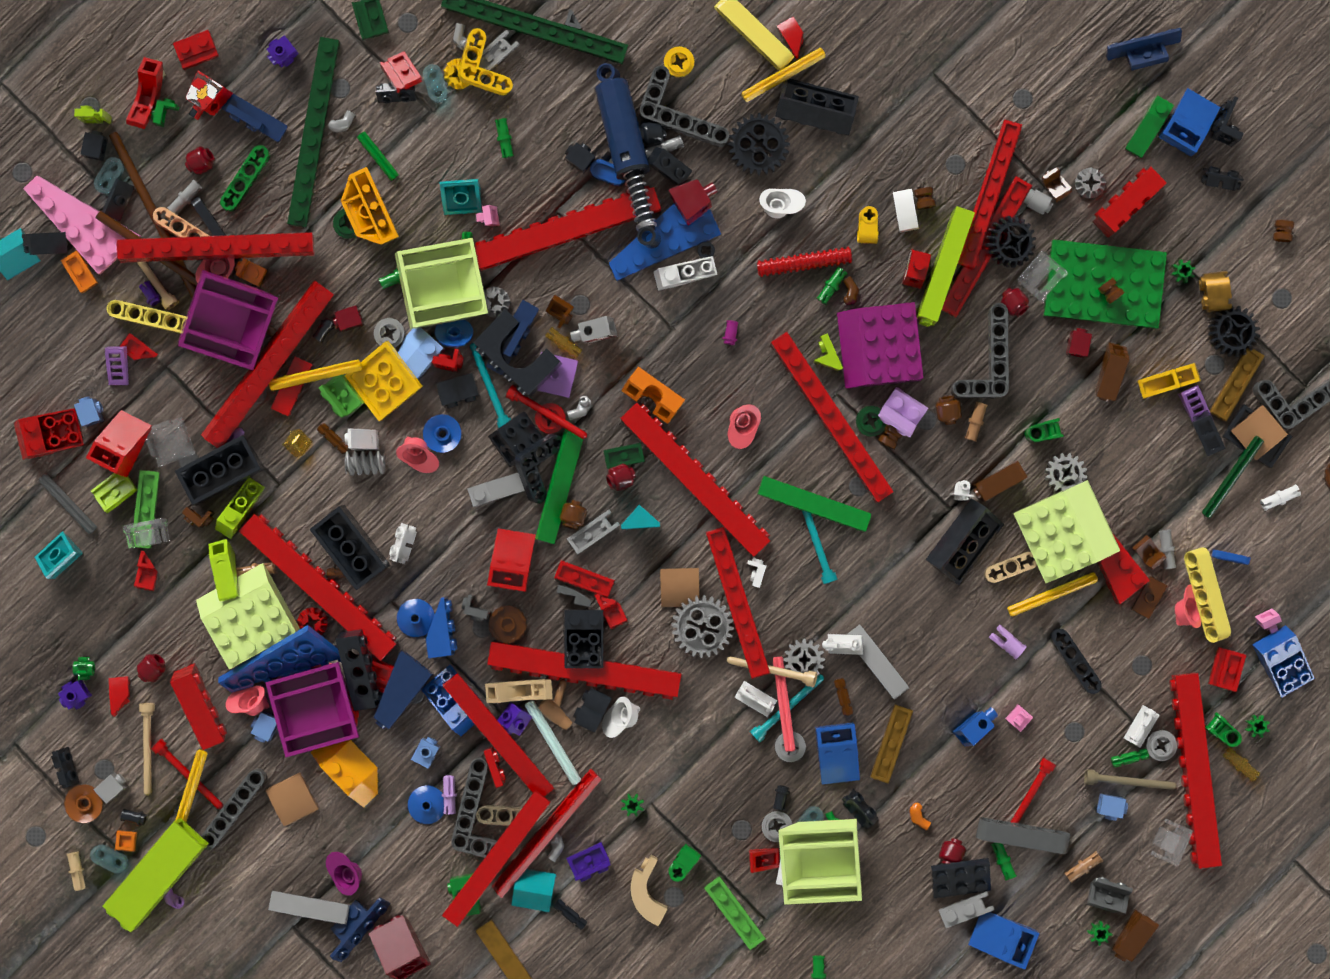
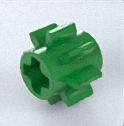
M1180 259L1178 260L1179 266L1176 264L1171 266L1174 272L1170 275L1177 278L1176 282L1183 279V282L1187 283V277L1194 278V275L1191 273L1196 268L1189 265L1190 260L1183 263V260ZM1180 269H1183V270L1186 269V272H1187V273H1185V274H1184V273H1180L1179 270H1180Z
M78 657V661L73 662V675L78 676V680H89L90 676H94L95 662L90 661V657Z
M1252 714L1250 721L1245 720L1248 723L1245 731H1251V737H1255L1258 734L1259 737L1263 738V733L1269 732L1267 725L1270 722L1263 721V715H1260L1257 719ZM1258 723V725H1260V729H1256L1254 724Z
M628 793V799L621 800L625 803L621 810H627V816L630 813H634L637 817V811L644 810L640 806L644 799L638 800V793L635 794V797H631ZM630 800L638 803L636 809L628 808Z
M1101 920L1096 925L1091 923V930H1087L1092 935L1089 940L1091 942L1097 940L1099 946L1104 941L1109 943L1108 937L1113 936L1112 933L1108 932L1110 926L1106 924L1103 927ZM1099 929L1102 931L1103 934L1101 937L1097 933V930Z

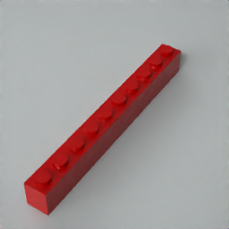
M644 186L645 189H648L646 195L650 197L648 203L652 204L650 211H653V214L661 212L654 187ZM626 192L620 195L621 198L615 200L613 198L605 199L602 201L603 204L597 206L595 204L587 205L584 207V210L579 212L577 210L569 211L566 213V216L561 218L559 216L547 219L548 222L543 224L540 222L529 225L530 228L525 230L522 228L511 231L512 234L504 236V234L494 236V240L486 242V240L476 242L474 247L479 270L483 271L634 221L636 216L632 213L634 208L630 206L632 201L629 200L631 194Z
M312 232L117 240V259L121 263L315 255L314 235Z
M315 280L258 356L254 369L247 371L201 435L205 440L217 448L226 443L334 295Z
M788 332L770 343L771 347L875 503L893 493L894 491Z
M636 403L620 418L621 421L753 557L770 542L768 532L763 527L759 530L755 525L757 521L750 514L746 516L741 511L743 507L737 500L731 501L728 497L730 493L723 486L719 488L715 484L717 480L711 473H704L701 469L704 466L696 458L692 460L688 456L690 452L683 445L679 447L676 444L675 440L677 438L670 431L666 433L661 428L663 424L656 417L652 419L648 415L650 410L643 403L641 405Z
M254 514L239 532L347 631L362 629L363 634L367 636V649L382 661L398 644L395 641L397 637L389 630L386 633L381 628L383 626L382 623L375 617L371 619L367 615L368 611L362 605L357 606L353 602L354 598L348 592L343 593L339 589L340 585L334 579L329 580L325 577L326 572L321 567L313 566L310 563L312 559L305 553L301 555L296 550L298 546L291 540L287 542L282 537L284 534L277 527L273 529L268 524L270 521L263 514L260 516Z
M494 641L490 645L487 665H492L491 669L502 671L504 667L509 668L510 672L521 674L522 671H527L530 676L535 677L545 674L548 675V679L559 680L562 677L567 678V682L578 684L579 680L586 681L588 686L597 687L598 684H603L606 689L616 690L617 687L624 688V692L635 693L636 690L643 691V695L654 697L656 693L662 694V698L673 700V697H678L681 673L603 660V668H564V653Z
M1199 673L1171 675L1172 680L1169 681L1170 690L1174 692L1172 708L1176 710L1177 717L1174 718V725L1179 733L1176 741L1178 749L1181 750L1179 765L1180 768H1183L1181 783L1186 791L1183 800L1184 805L1188 807L1186 823L1188 826L1190 825L1191 832L1188 833V840L1193 848V852L1190 853L1191 862L1199 869L1222 866Z

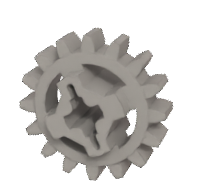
M1061 453L1060 459L1054 456L1053 462H1048L1047 465L1050 468H1046L1045 473L1049 475L1045 477V480L1051 481L1048 487L1054 486L1053 492H1056L1058 489L1061 491L1066 490L1087 479V476L1083 475L1087 468H1082L1083 461L1077 462L1078 456L1073 459L1071 458V453L1067 457ZM1074 467H1076L1078 475L1075 473ZM1070 468L1068 476L1062 480L1063 474ZM1053 471H1054V474L1057 475L1058 481L1055 480L1054 475H1053ZM1070 483V484H1073V485L1064 486L1063 484Z
M802 639V643L795 640V646L789 644L788 646L791 650L785 651L784 653L788 657L783 658V661L788 662L784 666L785 669L790 668L792 671L799 672L792 665V663H797L800 666V672L804 673L808 672V667L812 663H816L811 671L817 672V675H819L818 668H824L820 662L825 661V658L820 657L824 653L823 650H817L820 645L813 646V640L806 643L805 639ZM800 647V652L796 656H792L793 652ZM808 647L815 652L816 656H811L808 653ZM803 654H805V656L809 658V661H806L805 665H803V663L799 661V658H802Z

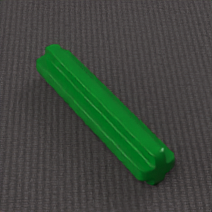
M360 133L357 139L391 181L397 178L399 174L367 133Z

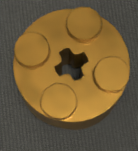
M1227 271L1206 273L1200 277L1199 289L1204 291V296L1201 299L1202 310L1212 312L1232 308V304H1228V299H1231L1232 295L1229 277H1226Z

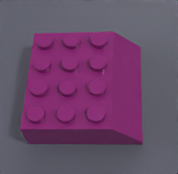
M202 270L178 340V346L253 370L278 297L252 286Z
M915 302L857 308L837 313L845 389L914 382L923 379Z
M339 662L266 682L285 758L359 737Z

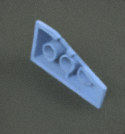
M422 328L412 329L404 338L398 354L419 380L431 367L433 356H439L445 349Z

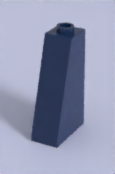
M404 650L398 655L374 716L377 720L376 724L383 729L392 728L434 674Z

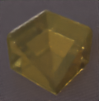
M297 429L290 433L282 445L293 456L299 457L304 455L313 441L300 429Z

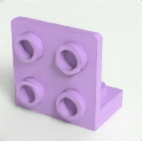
M896 387L883 405L878 416L883 423L895 427L901 435L911 437L916 425L928 408Z

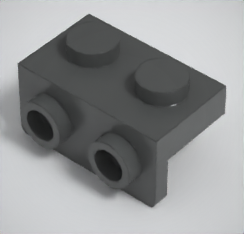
M470 594L463 599L461 609H464V614L471 615L472 620L480 622L488 619L491 611L473 607L475 595Z
M1095 878L1090 884L1087 905L1124 916L1127 911L1129 895L1133 889L1124 883L1109 882L1107 878Z

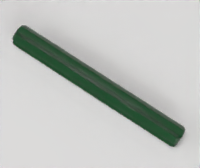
M1255 436L1203 509L1202 514L1207 518L1213 516L1263 445L1264 440L1261 437Z

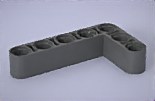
M660 65L654 68L640 106L641 118L646 122L660 123L662 127L711 145L717 147L725 146L729 140V131L726 128L661 105L669 83L670 73L665 66ZM664 72L666 78L659 80L656 78V74ZM652 90H658L660 95L657 98H652L649 93ZM645 108H652L654 113L651 116H646L643 111ZM669 114L672 117L671 121H662V115ZM682 120H687L690 126L684 129L679 126V123ZM704 126L708 129V132L705 135H701L697 132V129ZM723 133L726 138L723 141H718L715 135Z
M1003 303L994 304L988 311L989 380H958L951 386V393L954 397L1001 398L1007 394L1009 389L1008 309ZM994 308L1002 310V317L994 315ZM995 327L1002 329V336L999 337L994 334ZM995 346H1000L1003 349L1001 356L994 353ZM995 365L1002 366L1003 373L1001 375L994 372ZM957 384H962L965 387L964 394L957 393ZM976 384L983 385V394H978L975 391ZM996 384L1002 385V394H997L994 391Z
M1330 378L1291 406L1288 405L1275 385L1269 380L1257 382L1253 387V393L1261 405L1265 406L1283 429H1290L1330 402ZM1262 384L1267 386L1268 391L1266 394L1260 391ZM1316 393L1321 397L1319 404L1314 401ZM1273 400H1276L1279 404L1277 410L1271 406ZM1300 404L1305 407L1303 415L1298 411ZM1285 415L1290 419L1288 426L1282 421Z
M477 757L472 761L469 768L451 844L457 851L485 858L498 840L472 834L489 768L486 758ZM475 762H483L484 770L477 771L475 769ZM472 780H477L480 783L478 790H473L470 787ZM467 799L474 800L475 807L472 809L467 808L465 801ZM462 818L470 820L471 824L469 827L461 825ZM457 837H464L466 844L459 846L456 843ZM475 842H483L485 848L481 851L477 850L474 846Z

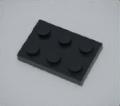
M1245 404L1242 405L1222 435L1223 438L1243 451L1246 448L1231 430L1254 412ZM1288 434L1260 457L1258 461L1268 468H1272L1293 436Z
M989 858L931 866L932 893L934 898L991 891Z

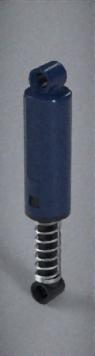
M604 63L597 69V77L601 83L595 87V93L616 177L619 180H627L625 185L629 187L627 193L631 194L629 200L632 201V204L630 206L634 208L632 212L636 216L634 221L638 223L636 226L638 241L645 247L653 249L660 244L661 235L656 231L657 223L654 222L655 218H652L651 214H653V211H650L652 204L648 203L650 197L646 195L648 189H645L644 185L646 182H643L642 179L650 171L632 96L628 81L620 78L619 71L611 64ZM612 71L611 76L606 79V74ZM652 233V239L647 242V235Z

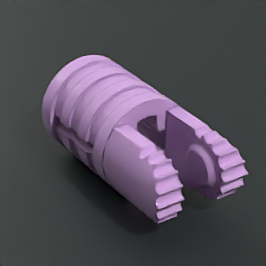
M999 625L997 631L1006 640L1003 641L994 633L989 638L1016 660L1027 646L1023 645L1009 631Z

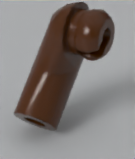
M849 276L843 280L848 289L847 296L844 297L846 305L855 304L859 294V288L852 277Z

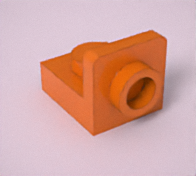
M243 258L235 267V275L259 287L267 269Z

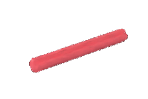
M774 657L773 666L784 669L783 657ZM775 675L784 747L786 752L795 751V742L786 677Z

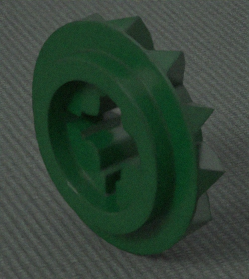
M345 210L338 211L333 219L335 232L340 237L346 239L355 238L356 234L353 227L352 231L347 226L342 227L346 223L345 216L349 219Z
M867 406L857 414L856 425L863 435L869 437L877 436L885 429L886 424L878 416L881 411L880 408ZM868 415L871 418H879L874 422V428L870 424L864 425L868 421Z

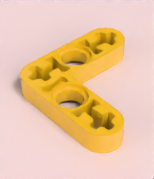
M479 28L473 29L469 33L458 70L459 79L464 83L499 95L508 94L513 87L510 78L479 67L486 42V34ZM478 34L481 40L477 42L476 46H473L475 38L472 36ZM467 52H475L477 55V59L470 60L467 56ZM466 69L471 74L469 77H465L466 74L464 72ZM481 75H487L490 78V83H482ZM505 82V86L508 88L502 90V86L499 84Z

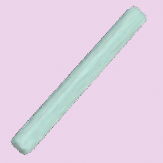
M535 701L527 702L525 704L527 711L532 716L533 721L571 784H578L581 781L580 776L538 709Z

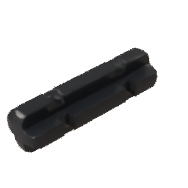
M561 899L556 901L553 906L554 909L562 912L561 914L572 924L575 923L578 929L582 930L586 926L587 921L583 917L580 918L579 914L568 905L566 906Z

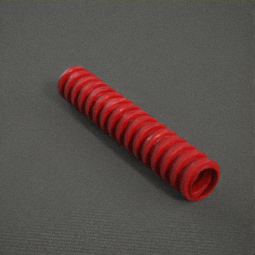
M842 247L840 250L835 248L834 251L829 249L828 252L823 250L822 253L817 251V253L811 252L809 255L805 253V255L799 254V256L793 255V257L787 256V258L783 256L781 259L777 257L775 260L770 258L769 261L764 259L763 262L758 260V274L760 277H763V275L769 276V274L773 276L775 273L779 275L781 272L786 274L787 271L792 273L793 270L798 272L799 269L804 271V269L810 270L812 267L813 269H816V267L822 268V266L828 267V265L832 267L834 264L838 266L840 263L845 265L846 262L851 264L852 252L849 247H846V249Z

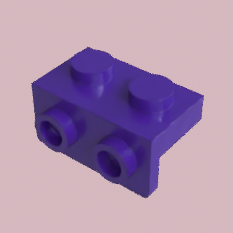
M602 842L566 858L574 874L575 881L580 879L581 882L591 878L590 874L598 871V874L607 871L609 869L608 866L611 865Z

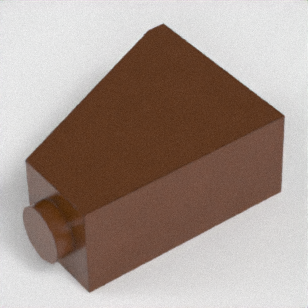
M1110 342L1107 344L1096 386V396L1100 400L1106 402L1110 400L1116 401L1129 362V355L1125 346Z
M1015 461L974 484L975 489L973 493L978 500L981 499L984 502L1028 477L1019 461Z
M1134 910L1112 947V950L1116 952L1115 957L1124 962L1126 959L1132 962L1156 931L1159 924L1139 911Z

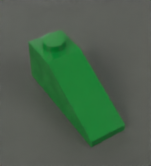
M1157 95L1152 100L1125 149L1142 158L1174 104Z

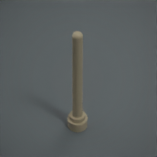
M1086 769L1084 774L1085 785L1103 782L1169 790L1177 788L1175 782L1101 775L1095 772V770Z

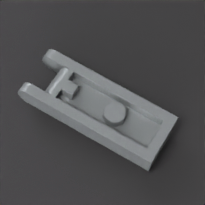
M505 30L483 50L479 67L489 71L493 70L520 44L516 41L510 45L505 40L509 35L508 30Z
M607 510L567 538L577 554L620 526L619 522L611 526L606 519V516L611 514L610 510Z
M988 892L980 893L939 909L945 927L954 926L995 910L993 906L986 908L982 898L989 895Z

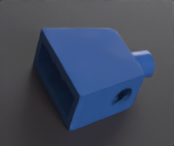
M991 707L985 712H976L957 727L953 733L964 747L974 746L994 728L992 721L998 714Z

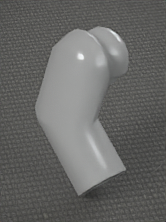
M456 23L453 41L460 50L464 51L467 41L464 36L465 25Z
M347 110L343 119L331 120L329 122V129L336 133L348 130L355 114Z
M587 396L580 397L576 409L567 411L569 420L587 415L591 406V401Z
M556 833L550 840L553 849L547 857L553 862L557 860L564 849L562 836L559 833Z

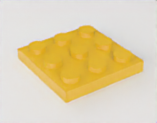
M385 341L361 362L362 370L345 375L346 379L378 421L386 418L423 387L389 341Z

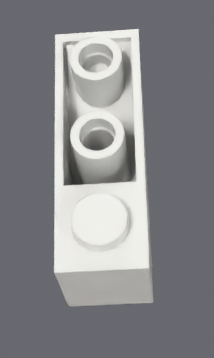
M713 256L661 267L654 271L658 291L717 275Z
M350 428L348 433H345V445H348L349 449L355 451L379 450L378 430Z

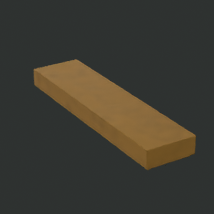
M1246 349L1247 354L1241 355L1209 410L1212 415L1224 422L1228 420L1265 356L1254 349L1252 351Z
M894 704L870 778L889 784L913 710Z
M492 919L476 930V933L508 979H532Z

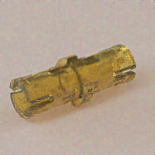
M551 327L549 332L555 336L547 332L545 337L558 345V349H563L576 360L579 355L573 350L581 354L583 349L572 343L569 337H564Z
M1231 747L1226 750L1228 753L1224 752L1223 757L1232 763L1237 771H1241L1247 776L1250 781H1255L1257 779L1256 775L1259 777L1260 772Z

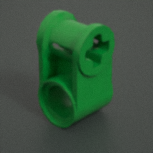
M1060 418L1028 427L1025 431L1026 440L1036 443L1064 437L1059 426ZM1032 429L1038 430L1039 437L1037 439L1031 436Z
M1216 712L1211 722L1205 725V729L1224 745L1230 747L1238 746L1242 741L1241 734L1224 717ZM1230 733L1235 735L1233 743L1227 741V736Z
M685 844L668 869L670 878L676 882L682 881L698 862L701 854ZM680 867L682 875L677 874L676 876H673V869H678Z

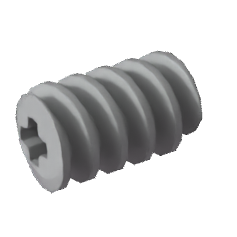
M377 450L375 456H373L372 451H369L368 456H365L364 451H361L360 456L354 451L352 457L346 451V474L349 471L350 475H354L356 470L357 474L361 475L364 470L365 474L369 475L370 470H372V473L376 475L378 469L381 474L385 473V454L381 456L379 450Z

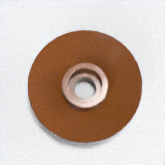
M86 784L77 785L67 793L64 807L67 815L72 820L79 823H88L100 815L103 808V800L93 790L95 789L93 786ZM84 799L89 802L88 806L83 805Z

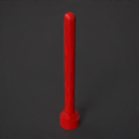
M513 384L506 394V398L509 400L520 401L581 439L587 438L585 431L524 396L516 389V385Z
M161 738L151 750L155 754L164 756L188 780L190 771L168 750L167 743ZM199 781L197 790L213 806L219 810L222 809L223 803Z
M1042 758L1039 763L1041 765L1039 769L1041 770L1011 822H1020L1044 778L1051 771H1054L1056 764Z

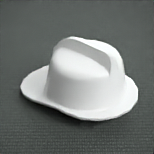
M767 189L761 193L759 198L764 212L772 218H782L786 214L797 213L804 208L806 203L805 196L801 192L792 189Z
M619 697L604 715L602 721L604 734L607 737L613 738L618 736L625 728L634 726L638 720L640 707L631 703L626 697Z

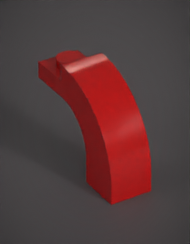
M146 57L143 58L137 71V94L126 118V124L142 129L146 128L149 119H151L152 110L156 108L163 80V62Z

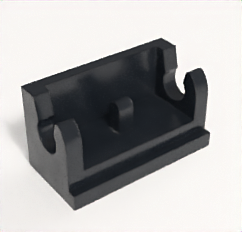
M66 232L21 234L24 252L29 253V255L67 253Z
M1206 410L1202 413V416H1194L1192 423L1207 456H1210L1226 448L1209 411Z

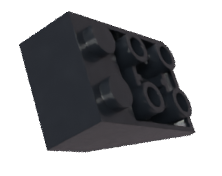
M564 610V668H603V610Z

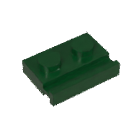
M380 0L351 2L362 40L389 33Z

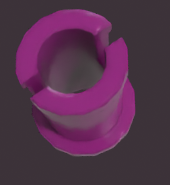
M727 320L725 336L722 337L723 343L735 345L739 322Z

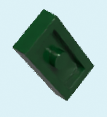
M641 443L603 450L607 469L620 464L631 465L645 462Z

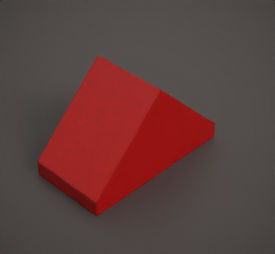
M779 848L749 850L750 872L755 873L779 868Z

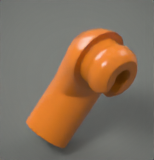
M914 803L909 810L911 821L927 830L931 822L922 817V805Z

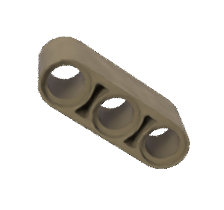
M483 805L477 811L476 816L478 821L483 824L509 826L522 807ZM481 810H489L491 817L489 819L482 818ZM500 812H509L510 819L502 820Z

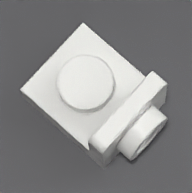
M753 558L752 561L748 560L747 564L758 568L757 571H752L750 581L753 582L752 586L760 588L766 566L763 565L764 561Z

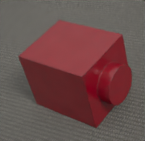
M357 305L334 312L336 316L333 318L336 329L339 328L342 332L364 325Z
M1081 328L1071 331L1066 355L1080 358L1088 357L1092 334L1087 333L1088 330Z

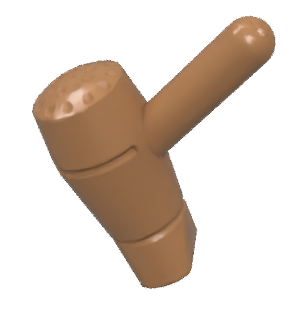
M561 680L554 701L552 699L542 700L538 709L546 718L560 728L567 730L572 721L560 708L567 685L566 681Z

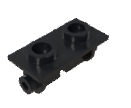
M380 83V85L376 86L378 103L416 101L415 85L406 90L404 88L399 93L396 92L391 83Z
M1209 166V169L1203 168L1206 176H1202L1201 183H1204L1205 186L1218 188L1219 182L1223 181L1222 189L1235 191L1236 189L1239 190L1241 182L1238 181L1244 180L1239 172L1235 170L1224 172L1214 166Z
M69 747L53 751L51 758L55 769L61 768V771L56 772L59 785H62V788H67L79 784L78 774Z
M852 789L849 795L841 799L843 805L851 814L856 810L859 812L854 818L857 819L862 827L868 829L876 823L878 819L876 811L866 804L864 797L859 792H856L855 789Z

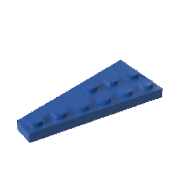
M673 204L654 221L657 223L656 231L661 235V242L658 247L653 249L647 248L635 238L609 262L616 281L720 236L721 232L711 210L709 209L688 226L676 205ZM652 233L647 235V242L652 239Z
M307 625L218 677V683L232 693L253 687L254 683L264 681L266 683L278 676H281V678L308 671L311 667L317 665H329L331 661L338 660L341 662L338 648Z

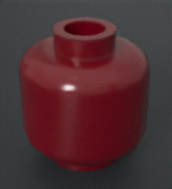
M200 146L186 154L185 166L189 172L201 175L213 167L215 158L210 149Z
M1009 288L1003 292L1001 303L1006 305L1010 316L1019 317L1028 310L1029 299L1019 288Z
M620 464L608 470L606 480L611 489L622 491L633 485L636 474L632 467Z
M147 654L137 665L138 677L144 682H156L166 670L165 661L158 654Z
M951 838V841L943 842L939 853V859L942 861L941 864L962 862L964 860L966 848L962 845V841Z

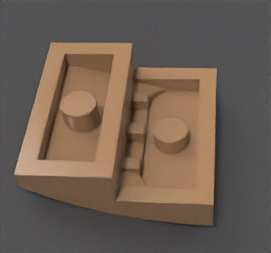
M1264 405L1256 409L1231 430L1245 448L1248 447L1255 436H1259L1264 440L1263 445L1254 456L1255 460L1262 457L1288 435Z
M699 568L660 569L661 607H682V602L686 605L689 604L688 598L692 602L695 601V596L699 598Z
M300 772L266 789V793L284 826L319 809L318 804L309 791L308 784Z

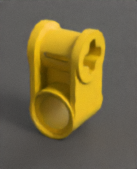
M867 206L859 213L857 243L877 244L878 212L874 207ZM867 211H869L870 215H873L869 220L864 216Z

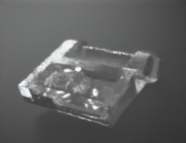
M1041 251L1019 276L1017 281L1039 301L1044 302L1049 292L1062 278L1068 275V272L1048 254ZM1054 269L1057 273L1046 284V286L1041 291H1039L1037 289L1038 285L1045 279V277L1051 272V270Z

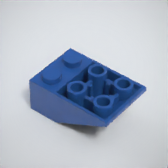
M1187 88L1158 138L1185 154L1193 156L1205 139L1220 107Z
M448 597L440 599L426 637L428 658L450 656L458 650L456 638L453 639L452 631H455L454 619L450 620V612L453 609L451 600L448 601Z
M1286 625L1278 629L1277 632L1269 634L1252 644L1258 659L1281 698L1315 679L1297 636Z
M449 665L421 690L449 727L462 736L475 724L443 687L444 683L457 674V671Z
M852 722L815 727L822 785L860 780L855 724Z
M988 912L979 916L968 945L1007 963L1026 969L1039 932L995 913Z

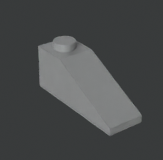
M518 473L467 488L473 507L525 491Z

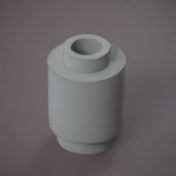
M1030 189L1023 201L1027 204V207L1042 215L1044 212L1048 213L1053 205L1051 197Z

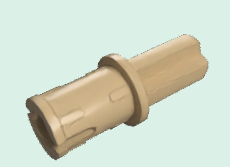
M79 851L68 853L70 867L68 872L71 873L74 890H83L86 886L83 876L84 868L81 866Z

